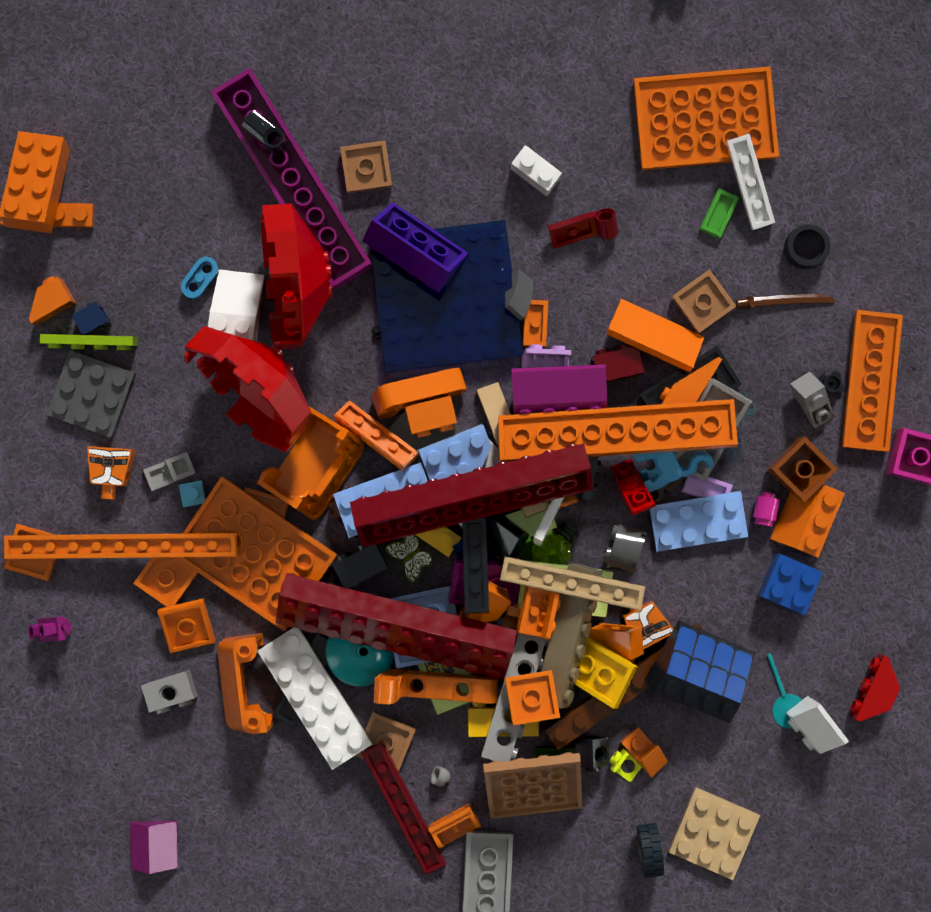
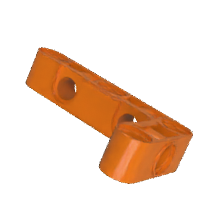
M389 669L376 676L374 682V703L394 704L401 697L487 704L497 703L498 678H491L489 676ZM414 679L422 681L423 689L420 690L414 686ZM466 683L469 686V693H463L459 689V684Z

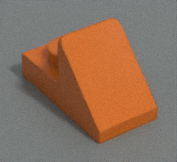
M636 727L620 742L651 778L668 762L660 747L654 745L639 727Z

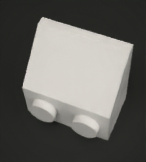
M809 696L786 712L790 718L788 721L789 725L796 733L798 731L804 736L802 741L810 751L814 749L821 754L849 742L822 705Z

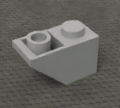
M811 372L790 383L795 399L814 429L834 417L825 386Z

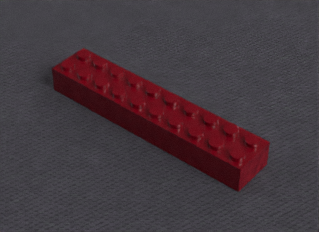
M584 443L579 445L571 444L563 449L547 450L539 455L523 456L519 460L500 462L495 466L480 467L463 474L455 473L447 478L431 479L419 485H407L399 490L384 491L379 495L360 497L355 501H351L350 506L354 526L363 547L591 491L593 490L591 466Z
M286 573L279 594L276 623L282 624L285 627H294L309 633H318L334 639H343L354 644H363L378 650H387L402 656L407 655L419 658L422 661H431L446 667H455L470 673L476 672L488 675L491 678L500 679L505 678L517 630Z

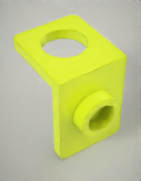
M624 748L620 752L616 751L609 761L611 763L609 766L611 771L617 772L629 782L634 779L642 768ZM624 760H632L634 762L635 768L631 773L622 771L621 764Z

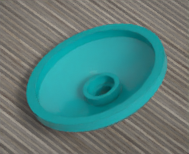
M328 637L325 647V657L329 669L337 679L351 686L361 687L374 684L375 677L385 670H389L394 660V653L391 651L378 650L371 646L354 644L338 638ZM362 647H365L367 650L364 656H361L359 653Z

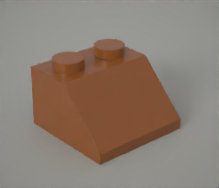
M803 436L798 437L766 470L783 487L801 501L806 502L838 469Z

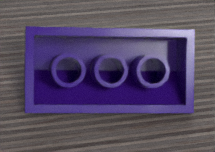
M393 202L372 219L362 240L371 249L378 251L388 258L389 261L397 264L411 276H415L438 293L450 281L468 252Z

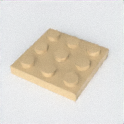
M694 787L668 852L733 880L760 815Z

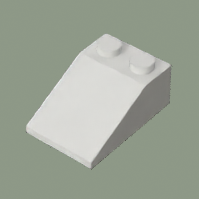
M219 270L210 308L208 327L257 342L265 275Z

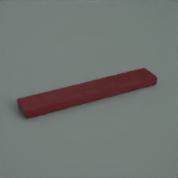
M381 741L363 750L361 754L424 874L427 875L446 866V861L429 832L428 826L384 742Z

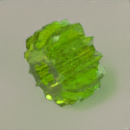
M552 532L549 536L545 537L541 547L536 544L531 546L532 558L536 562L567 565V560L571 558L570 544L562 534L556 536Z

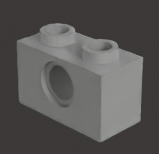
M190 670L141 685L148 711H156L157 714L170 711V706L178 704L179 708L193 703L192 699L197 697ZM167 687L175 690L176 695L174 699L166 696L165 690Z

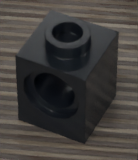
M592 735L575 738L576 753L580 754L581 767H585L588 772L600 771V767L609 766L608 737Z

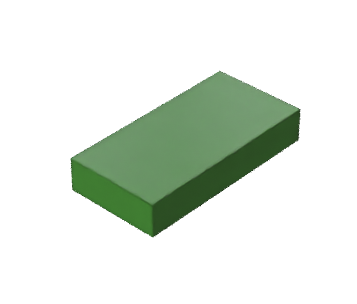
M718 188L699 230L720 240L740 197Z

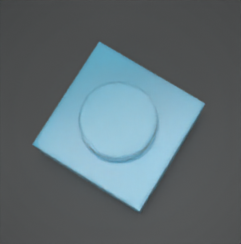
M202 480L179 485L183 508L203 504L206 500Z

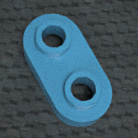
M210 257L200 258L181 283L182 293L190 299L200 298L219 273L217 262ZM205 266H211L210 273H204ZM192 284H197L198 286L195 292L190 291Z

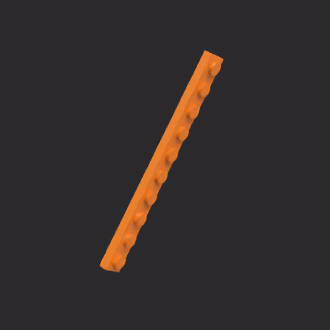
M237 533L4 536V559L237 556Z

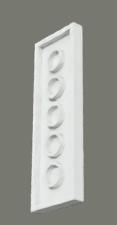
M292 628L258 650L259 655L332 770L372 745L368 735L301 629Z

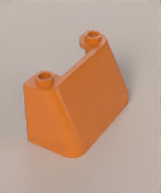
M309 406L311 413L304 433L300 436L279 469L275 467L265 469L261 473L257 484L310 519L316 520L324 513L334 498L333 494L338 492L362 456L365 445L349 430Z
M263 633L228 637L220 641L217 646L226 724L233 730L250 734L267 733L274 725L273 714L264 712L260 708V703L248 705L243 663L252 661L256 657L258 647L264 645Z

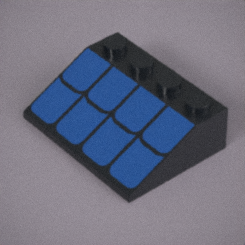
M679 620L644 680L654 693L730 723L742 703L755 653Z

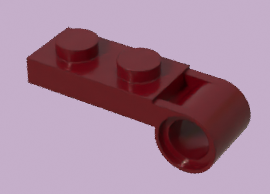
M611 208L589 212L547 226L553 249L599 235L602 239H611L619 233L616 213Z

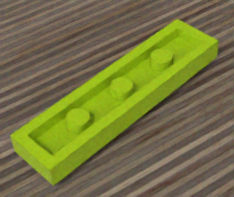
M40 334V343L48 344V348H62V344H71V349H85V345H94V349L108 350V345H117V350H131V346H137L138 337Z

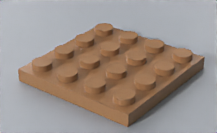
M563 753L558 756L542 755L532 759L517 758L513 761H492L488 764H483L490 819L583 808L579 753Z

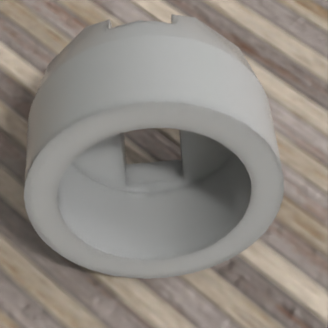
M436 766L431 774V783L437 786L447 785V782L450 781L449 771L443 767Z

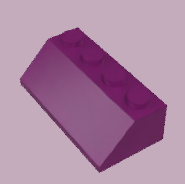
M606 364L512 369L514 415L607 408Z

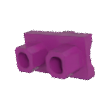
M63 616L37 619L38 624L28 625L29 638H39L40 642L66 640L65 637L71 631L70 622L68 619L63 618Z

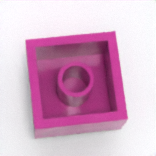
M907 428L896 429L885 474L931 486V435Z

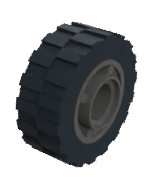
M656 823L637 825V851L644 877L664 876V853L658 826Z

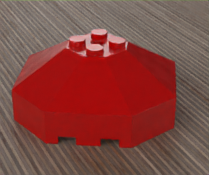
M292 204L262 205L264 268L269 267L270 278H272V280H265L267 300L274 299L275 312L268 313L272 345L280 350L302 348L327 300L332 299L331 284H329L332 274L328 251H323V248Z
M203 326L185 345L187 352L184 354V361L186 364L199 353L204 357H200L196 363L203 376L208 379L213 373L216 374L209 383L217 394H227L230 387L241 396L229 409L226 416L239 427L245 422L253 428L254 431L251 436L258 442L287 452L304 433L311 411L294 375V368L285 362L282 357L283 353L276 346L270 347L261 341L255 342L207 326Z

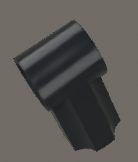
M255 110L246 116L242 127L263 143L270 152L280 154L286 150L288 142L279 128L274 127ZM273 137H281L278 144H270Z

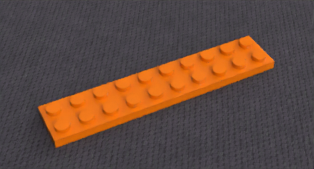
M734 399L498 416L500 462H511L519 460L523 456H535L547 450L555 451L566 448L571 444L579 445L583 443L588 457L738 447Z

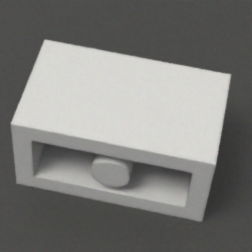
M526 145L511 163L512 171L545 196L551 192L562 175V172Z

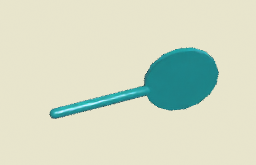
M767 654L781 693V697L773 705V718L780 726L791 729L792 727L788 723L790 718L786 712L802 701V699L797 695L785 693L771 654Z

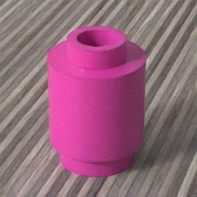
M762 492V496L756 497L753 518H755L754 524L773 527V522H776L780 503L779 499H775L776 494Z

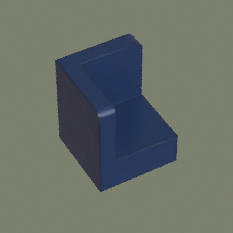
M97 302L71 315L83 335H87L99 327L104 329L111 325L102 306Z

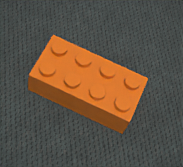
M18 131L0 207V219L6 227L52 233L70 154V148L64 137Z

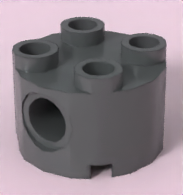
M619 524V526L614 525L610 541L614 542L612 548H607L603 563L607 564V568L616 569L634 576L647 531Z

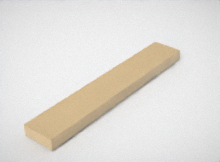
M497 382L477 389L476 392L499 449L498 416L511 414ZM543 502L523 507L522 511L525 518L546 511L547 505Z
M511 557L504 558L500 578L501 581L641 611L646 586Z

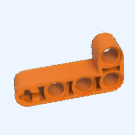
M451 368L382 385L373 393L372 401L378 419H387L395 416L400 409H404L407 406L447 396L460 395L467 391L461 369Z

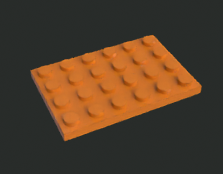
M771 66L634 78L633 86L641 171L732 163L726 141L746 134H750L757 161L779 158Z
M221 476L183 533H237V556L176 558L285 632L288 627L276 623L279 594L286 573L320 581L337 554Z

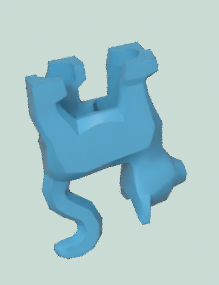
M674 451L634 454L636 462L654 460L655 468L650 470L642 468L640 470L643 479H648L644 481V484L649 492L660 489L669 482L676 481L681 477L691 476L696 472L701 461L708 468H712L714 463L712 457L704 452L696 453L690 459L687 468L680 466Z

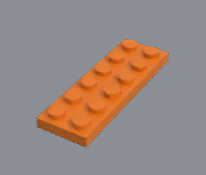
M864 310L855 311L841 447L889 452L903 315Z

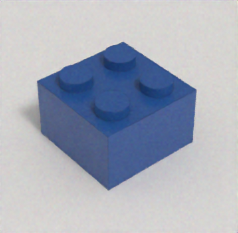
M775 553L757 596L805 615L823 572L782 554Z

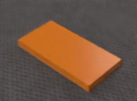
M623 299L620 300L606 332L611 337L688 372L692 371L704 340V336Z

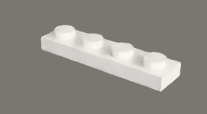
M750 134L726 141L751 230L775 223Z

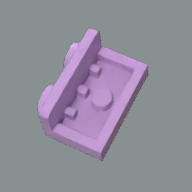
M529 345V348L522 351V368L569 366V356H571L572 350H565V346H551V349H543V345Z

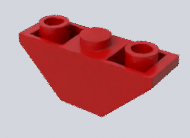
M631 459L609 467L623 503L630 515H636L656 507Z
M878 654L877 657L872 658L869 664L871 671L868 678H864L860 684L859 690L861 694L858 700L855 699L851 704L850 712L852 714L850 717L863 721L891 710L899 693L900 686L887 656Z

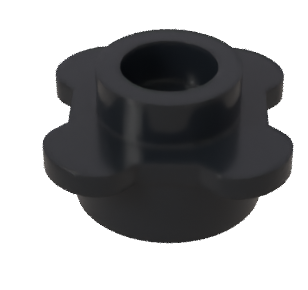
M837 371L832 372L830 375L822 374L818 378L825 386L828 396L831 393H842L844 391L842 379L840 378L841 374Z

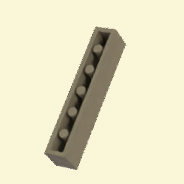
M569 563L567 570L602 577L603 574L601 570L576 563ZM566 594L560 595L561 604L559 610L556 611L554 619L556 623L555 631L549 640L541 672L552 670L559 709L569 707L573 701L574 684L580 675V660L584 657L586 651L584 646L585 640L591 631L592 625L590 621L592 613L597 608V601Z

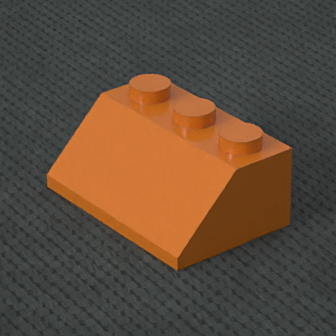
M823 484L806 502H803L789 492L770 539L808 556L818 558L845 493Z

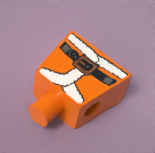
M87 446L90 483L102 485L101 499H115L116 486H128L136 450Z
M652 601L642 604L641 611L630 609V612L622 615L625 625L642 627L643 649L670 636L673 631L672 626Z

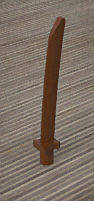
M825 294L753 297V295H750L746 299L736 300L737 309L748 308L750 310L758 306L834 303L835 300Z

